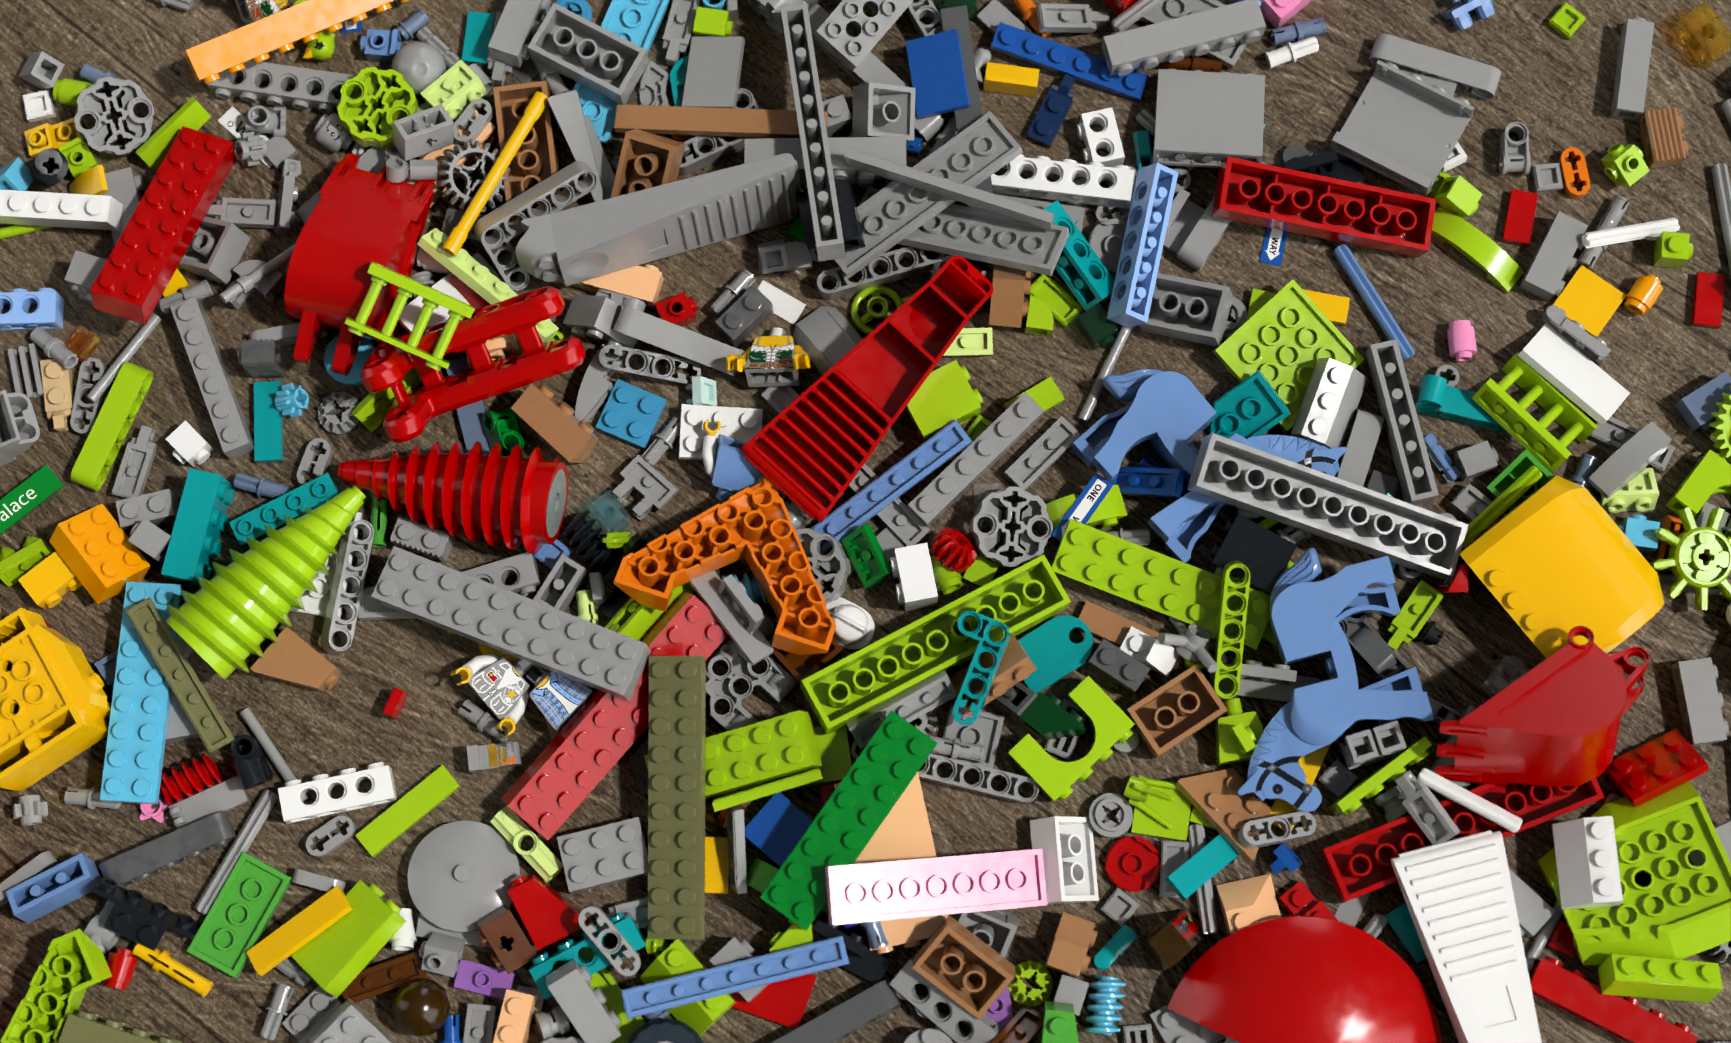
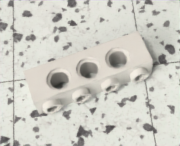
M383 762L369 764L367 765V770L358 772L356 768H349L339 771V776L329 777V774L313 776L312 781L301 783V780L285 782V787L278 788L283 820L290 824L398 801L392 768L389 765L384 766ZM364 779L371 780L372 788L370 791L360 793L358 790L359 783ZM336 785L344 786V794L339 799L331 797V790ZM315 791L317 794L316 801L310 805L304 804L303 796L305 793Z

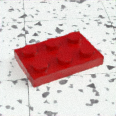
M1677 728L1612 760L1605 769V773L1634 808L1709 771L1707 762Z

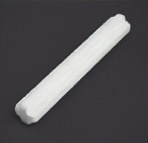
M1668 218L1586 232L1581 240L1585 248H1593L1656 237L1663 231L1676 232L1679 231L1680 225L1678 224V219Z
M1423 768L1417 777L1418 781L1421 780L1431 790L1511 832H1517L1522 825L1523 820L1520 817L1426 768Z

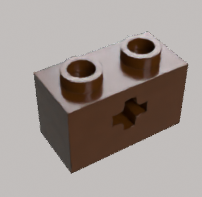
M505 904L476 922L480 928L476 934L484 947L490 944L494 951V954L490 955L498 970L504 967L509 975L537 957L534 949ZM504 935L508 941V944L505 946L501 943L500 939Z

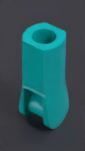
M1148 130L1137 131L1132 134L1137 172L1138 169L1143 168L1141 162L1149 161L1151 165L1153 161L1151 134Z
M1125 924L1108 941L1107 945L1096 954L1094 958L1095 967L1102 971L1108 969L1138 936Z

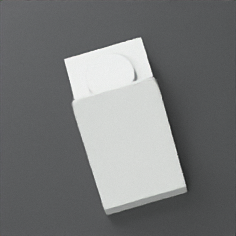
M1132 626L1120 647L1121 650L1165 677H1168L1179 656V653L1171 645L1161 644L1158 641V637L1155 639Z

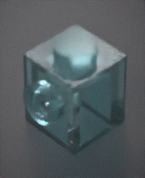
M610 490L606 491L588 506L591 514L607 533L625 531L629 527L628 522L632 520L628 512Z

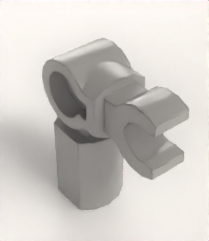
M390 147L385 148L386 178L388 181L399 183L404 181L406 177H410V180H437V160H409V162H406L399 152L392 153Z

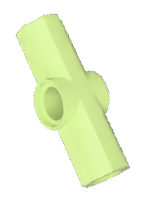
M508 806L501 809L490 821L547 883L555 878L564 868L563 863L540 840L539 836ZM525 837H533L534 847L529 851H523L521 841Z

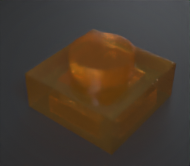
M79 326L65 347L77 354L81 359L87 361L102 339L84 327Z

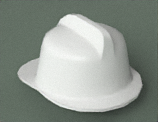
M841 597L837 601H831L826 604L828 612L836 625L833 637L842 647L850 650L860 649L870 642L875 627L871 615L866 610Z

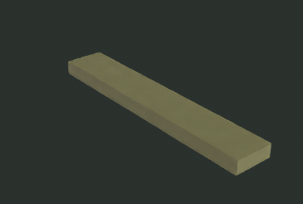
M149 597L125 610V613L209 754L235 741L152 599Z

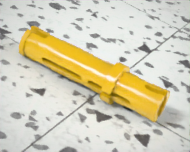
M137 943L132 952L134 956L152 965V969L156 972L162 971L200 994L203 998L209 993L214 982L209 981L170 957V953L166 950L160 951L156 948L154 951Z

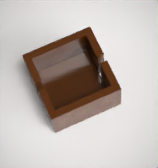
M774 636L768 641L771 646ZM833 637L828 653L796 655L773 647L774 651L772 653L773 657L800 686L801 680L820 671L821 666L826 668L844 654V649Z

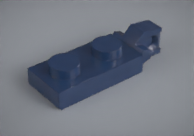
M1065 74L1059 86L1053 84L1052 88L1049 89L1026 134V138L1048 148L1051 147L1073 104L1075 94L1070 91L1074 85V77Z

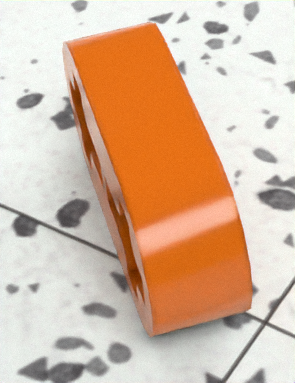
M1575 147L1567 148L1558 159L1562 173L1563 190L1569 198L1580 199L1586 195L1590 188L1585 157L1581 150ZM1569 155H1571L1572 159H1577L1573 167L1574 170H1572L1571 163L1565 161ZM1574 176L1576 177L1577 184L1583 185L1579 191L1575 187H1571L1575 181Z

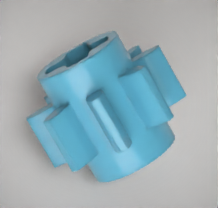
M285 384L282 385L281 391L276 392L275 405L282 412L283 416L290 415L291 418L301 416V410L308 409L309 397L307 392L301 388V385Z

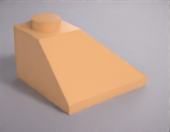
M1271 874L1216 885L1227 936L1256 922L1281 917Z

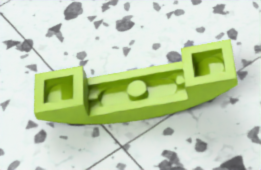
M1440 206L1434 212L1431 235L1443 244L1445 241L1485 271L1487 273L1486 278L1508 293L1524 274L1521 267L1499 245L1463 218Z

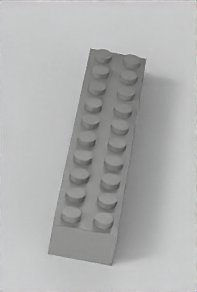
M1214 433L1203 437L1187 490L1379 558L1389 556L1390 562L1441 580L1454 576L1468 529V524Z
M395 546L371 595L375 601L383 606L628 702L632 698L651 653V649L646 643Z

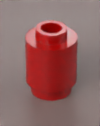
M117 947L116 952L110 951L107 964L112 977L105 979V986L126 990L127 984H131L138 960L137 957L133 956L132 950Z

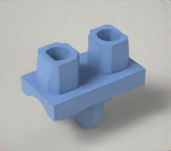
M1451 0L1454 4L1461 1V4L1442 13L1445 20L1451 19L1457 31L1473 25L1468 11L1475 9L1479 20L1495 14L1491 0Z

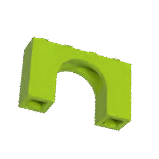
M1709 450L1699 459L1665 506L1678 516L1679 509L1690 507L1693 516H1695L1711 495L1718 493L1731 495V464L1721 454Z
M1089 676L1067 696L1088 718L1093 728V744L1085 757L1074 762L1056 760L1029 733L1007 753L1053 802L1058 798L1061 802L1074 791L1070 786L1077 779L1083 782L1094 772L1090 767L1097 760L1103 763L1114 752L1111 747L1117 741L1123 744L1134 733L1130 728L1135 723Z

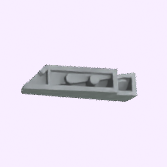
M577 90L547 98L575 160L587 163L597 175V185L591 191L594 201L597 202L611 198L616 175L590 116H584Z

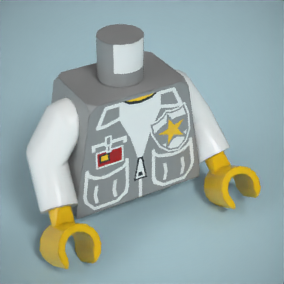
M494 653L476 656L462 667L451 671V676L457 673L461 675V681L456 684L457 686L468 682L500 720L503 719L495 726L496 731L501 726L506 727L507 734L504 738H507L515 731V725L524 714L530 697L528 690L530 685L523 676L535 666L534 664L521 659L511 663L505 655L499 656Z

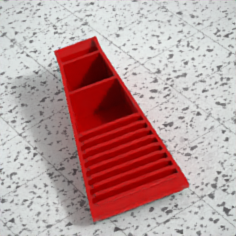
M954 255L922 288L739 449L745 454L744 458L812 520L815 518L822 523L963 327L992 295V283L962 256Z

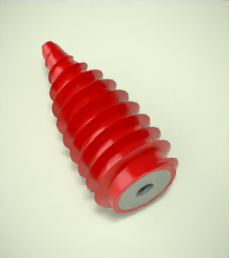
M456 441L450 452L443 454L440 443L436 442L429 454L422 455L420 447L415 445L408 456L400 457L396 450L393 456L389 458L378 459L376 456L375 459L347 460L346 462H341L338 468V477L343 479L344 482L356 485L362 490L366 489L373 492L379 500L389 499L392 508L396 512L407 508L408 515L412 521L420 522L426 518L432 530L440 529L445 524L446 530L451 536H458L465 531L467 538L472 542L478 541L484 535L490 546H496L504 539L506 546L510 550L517 549L523 543L527 552L534 554L540 550L543 544H553L565 516L568 497V472L566 465L559 458H556L554 461L543 460L539 447L533 450L529 458H523L522 448L518 444L513 448L509 456H504L500 443H496L493 446L490 454H484L479 441L473 445L470 453H463L460 441Z

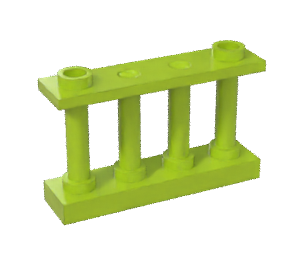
M372 261L367 273L372 274L370 278L372 283L356 319L346 318L344 324L349 325L348 331L362 337L364 333L374 336L425 359V365L438 371L442 367L448 369L450 362L444 360L443 356L459 321H463L464 316L471 318L475 308ZM387 282L398 286L396 290L398 294L382 330L379 331L365 324L382 286H386ZM414 293L423 297L422 303L424 305L406 343L391 335L408 297H412ZM441 305L449 309L447 314L450 316L431 354L417 348L434 308L437 309Z
M1517 352L1501 369L1507 375L1498 383L1490 378L1472 399L1553 473L1572 454L1566 447L1575 438L1582 443L1598 426L1561 391L1522 360ZM1514 382L1526 392L1518 402L1505 392ZM1534 401L1546 411L1538 421L1526 411ZM1554 420L1567 430L1558 440L1546 430Z

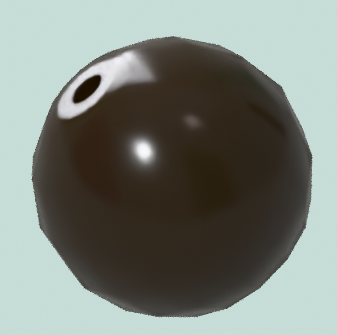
M419 978L412 979L401 985L394 994L391 1009L398 1028L408 1035L422 1037L429 1036L441 1029L448 1019L450 1004L443 987L433 980Z

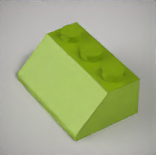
M676 939L653 961L639 978L645 984L708 968L682 939ZM730 994L668 1010L678 1021L686 1023L699 1036H702L737 1001Z

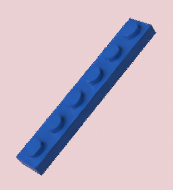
M999 22L990 49L1064 76L1065 74L1070 75L1075 80L1136 102H1140L1149 75L1135 70L1124 76H1119L1118 74L1110 76L1105 59Z

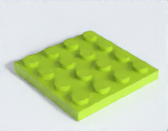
M1293 279L1213 351L1240 383L1258 370L1265 376L1291 412L1288 417L1277 424L1284 432H1287L1294 425L1318 359L1332 358L1354 368L1365 360Z

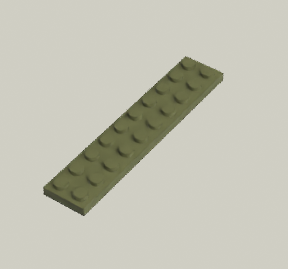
M649 656L648 939H705L706 656Z

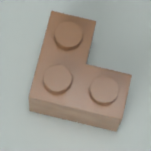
M993 265V293L990 302L989 325L1021 328L1022 317L1027 318L1029 302L1024 301V294H1030V271Z
M1063 912L1044 967L1077 978L1080 973H1086L1091 958L1086 955L1087 947H1093L1098 931L1093 930L1095 923Z

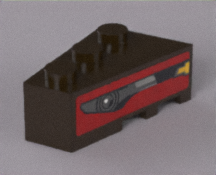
M1182 909L1165 925L1159 923L1142 936L1145 942L1141 946L1161 970L1165 971L1191 951L1204 935Z

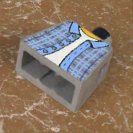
M539 666L533 667L526 675V678L536 686L529 696L558 733L594 694L582 683L552 671L547 674Z

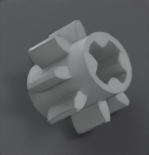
M254 132L241 133L242 138H238V141L234 143L236 158L239 161L242 160V163H247V166L259 165V160L264 159L267 155L265 140L259 137V135H255Z
M40 795L19 797V804H14L13 819H20L21 826L42 824V817L48 815V802H41Z

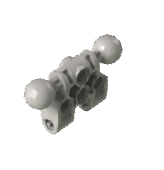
M763 612L764 619L759 630L769 641L774 635L775 625L772 618ZM730 639L706 663L705 697H710V716L725 731L759 722L741 705L743 700L750 697L753 688H761L780 704L798 684L770 656L762 660L767 665L766 672L756 674L753 672L751 664ZM716 662L726 663L728 672L725 675L717 676L714 674L712 667ZM743 680L748 684L749 689L745 694L740 695L734 692L733 684L736 681ZM720 700L728 702L730 705L729 712L725 715L717 714L714 710L716 702Z

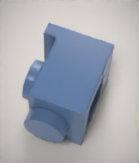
M367 29V36L361 37L360 49L361 52H364L368 61L392 63L394 56L402 46V37L398 29H393V31ZM376 42H383L381 45H375Z

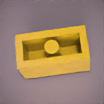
M57 551L53 552L18 579L34 602L43 609L56 606L61 602L63 595L82 586V583Z

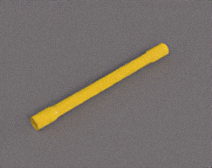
M538 91L535 92L514 132L459 223L453 228L444 243L442 250L454 257L458 254L488 199L532 126L547 106L548 97Z

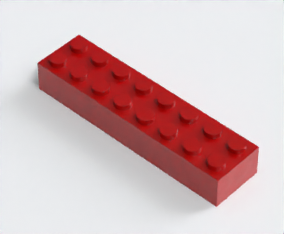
M183 126L90 289L94 309L146 325L235 163L232 141Z
M1227 157L1219 167L1212 216L1419 258L1429 251L1436 199Z

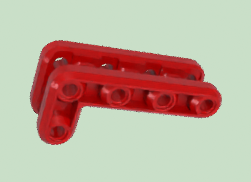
M552 286L541 287L475 310L471 318L464 316L463 321H459L445 354L465 350L473 368L456 376L449 375L443 377L440 371L425 365V359L387 342L377 346L362 367L360 378L365 389L374 394L390 387L396 399L385 415L383 428L388 439L396 443L409 441L422 434L429 421L440 414L567 372L581 365L584 362L586 351L580 339L571 335L555 342L551 340L542 343L535 327L538 322L547 320L555 315L558 317L562 314L565 302L560 290ZM447 320L426 327L417 348L432 354ZM411 333L397 337V339L407 343ZM515 333L522 348L521 353L505 359L492 360L485 344L486 341L503 334L507 336ZM416 368L423 385L421 388L407 392L402 380L409 370Z

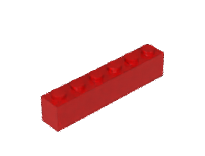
M1547 956L1546 959H1537L1530 971L1529 979L1534 996L1626 1043H1696L1698 1039L1697 1036L1691 1034L1692 1029L1679 1022H1675L1674 1025L1664 1020L1666 1015L1650 1008L1648 1012L1638 1007L1640 1002L1629 996L1621 998L1617 995L1602 994L1600 982L1595 985L1587 981L1588 976L1575 969H1572L1570 972L1562 968L1563 963L1555 958Z

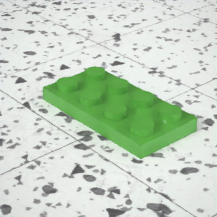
M243 852L187 952L234 978H238L249 959L246 952L258 943L289 888L292 877Z

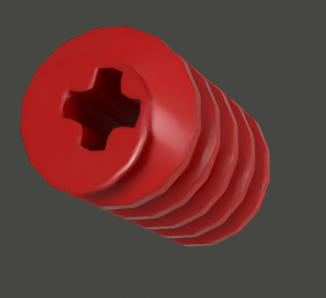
M201 753L202 762L200 763L192 757L191 767L181 762V771L178 772L172 766L170 767L171 776L169 777L162 771L160 786L169 805H173V797L178 802L182 801L184 797L183 792L190 797L194 794V788L198 792L204 791V783L209 788L213 787L214 778L219 783L223 782L221 772L213 758H209L205 753Z

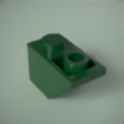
M1040 691L1020 716L1023 723L1044 740L1080 736L1087 732L1082 724L1084 719L1073 710L1068 713L1061 708L1063 703L1051 693L1047 697Z

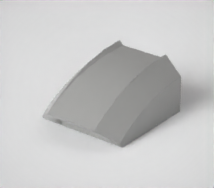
M828 306L819 307L798 322L793 334L794 342L808 353L810 363L820 377L863 340L836 308Z
M1000 909L962 913L958 922L1005 958L1020 919L1012 912Z

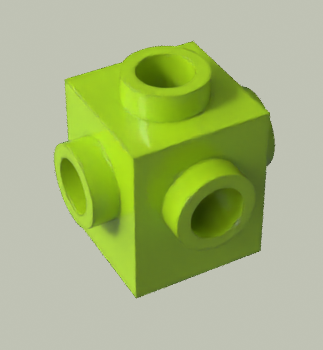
M1617 143L1610 147L1607 151L1608 154L1600 159L1605 166V174L1618 186L1630 187L1650 171L1643 160L1642 151L1633 144Z

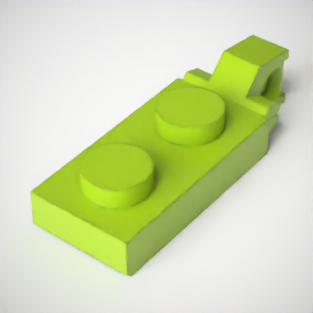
M1421 579L1401 607V613L1396 615L1389 624L1390 627L1387 631L1392 636L1387 641V644L1396 651L1402 642L1408 645L1411 640H1414L1444 595Z

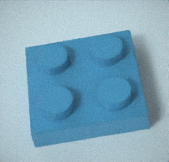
M617 379L595 428L646 450L665 409L667 399Z

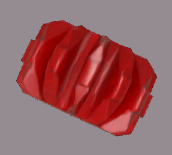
M950 527L942 529L940 533L936 534L930 544V552L936 556L935 560L939 561L942 567H947L950 572L962 573L968 567L970 568L977 557V548L972 544V540L968 539L965 534L960 533L956 528L954 530Z

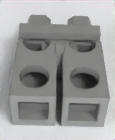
M1398 721L1374 727L1371 729L1372 734L1370 729L1345 736L1346 742L1339 745L1348 771L1397 756L1398 752L1405 749L1406 744Z

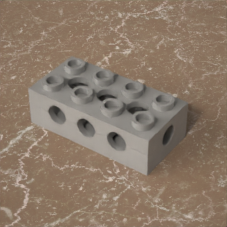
M842 0L815 31L812 38L852 72L914 0ZM863 7L870 8L873 12V17L866 16L863 12ZM846 27H852L856 32V37L849 36L846 33Z

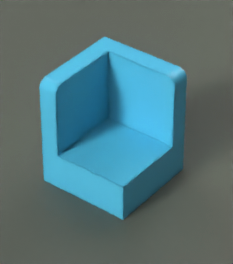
M19 157L0 168V190L26 191L34 181L30 174V169Z

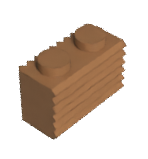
M1676 107L1644 111L1639 118L1648 168L1680 165L1688 155V143L1686 140H1682L1681 135L1684 126L1682 116L1677 115Z

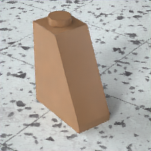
M287 626L277 636L278 642L273 641L264 651V658L259 657L250 668L260 676L320 692L334 687L340 678L338 675L341 670Z

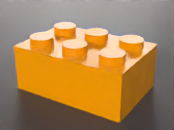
M103 503L57 524L49 541L97 604L125 591L126 582H142L150 568V564L137 547L128 541L129 537Z

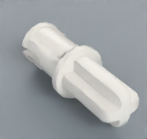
M1314 36L1292 44L1287 42L1286 46L1265 52L1266 60L1270 69L1289 61L1296 62L1297 58L1317 52L1319 44Z

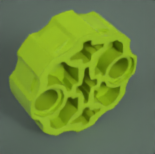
M376 67L362 69L353 79H347L340 89V104L337 106L340 120L355 142L364 147L376 146L382 150L386 147H395L393 143V121L400 117L415 114L419 110L414 90L404 80L403 75L393 69L379 70ZM376 84L380 85L379 90H377ZM355 91L362 93L357 99L349 98ZM378 126L380 127L381 134H378L376 130Z

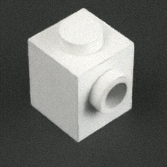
M186 420L166 438L175 448L172 454L182 464L188 462L193 467L204 463L210 457V452L214 449Z

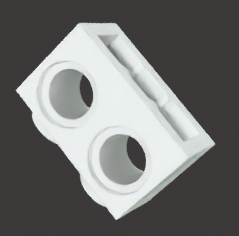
M1113 107L1081 114L1080 123L1076 127L1079 139H1084L1086 146L1083 149L1085 164L1098 162L1103 164L1104 167L1123 165L1125 155ZM1099 124L1103 130L1094 132L1090 129V126ZM1098 149H1106L1109 155L1101 157L1096 151Z

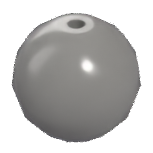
M415 41L405 44L397 51L392 60V69L403 75L404 80L413 88L415 96L422 97L420 93L447 70L444 56L436 47L426 42Z

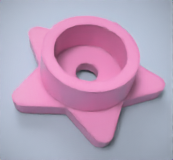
M159 793V801L155 809H152V804H140L141 814L139 819L141 821L153 818L159 823L164 821V811L171 805Z

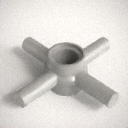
M1170 616L1169 621L1180 635L1160 633L1158 636L1159 643L1176 646V651L1183 658L1190 661H1197L1199 658L1210 673L1215 672L1218 669V665L1206 650L1215 651L1216 640H1210L1211 635L1204 628L1195 624L1187 626L1184 621Z

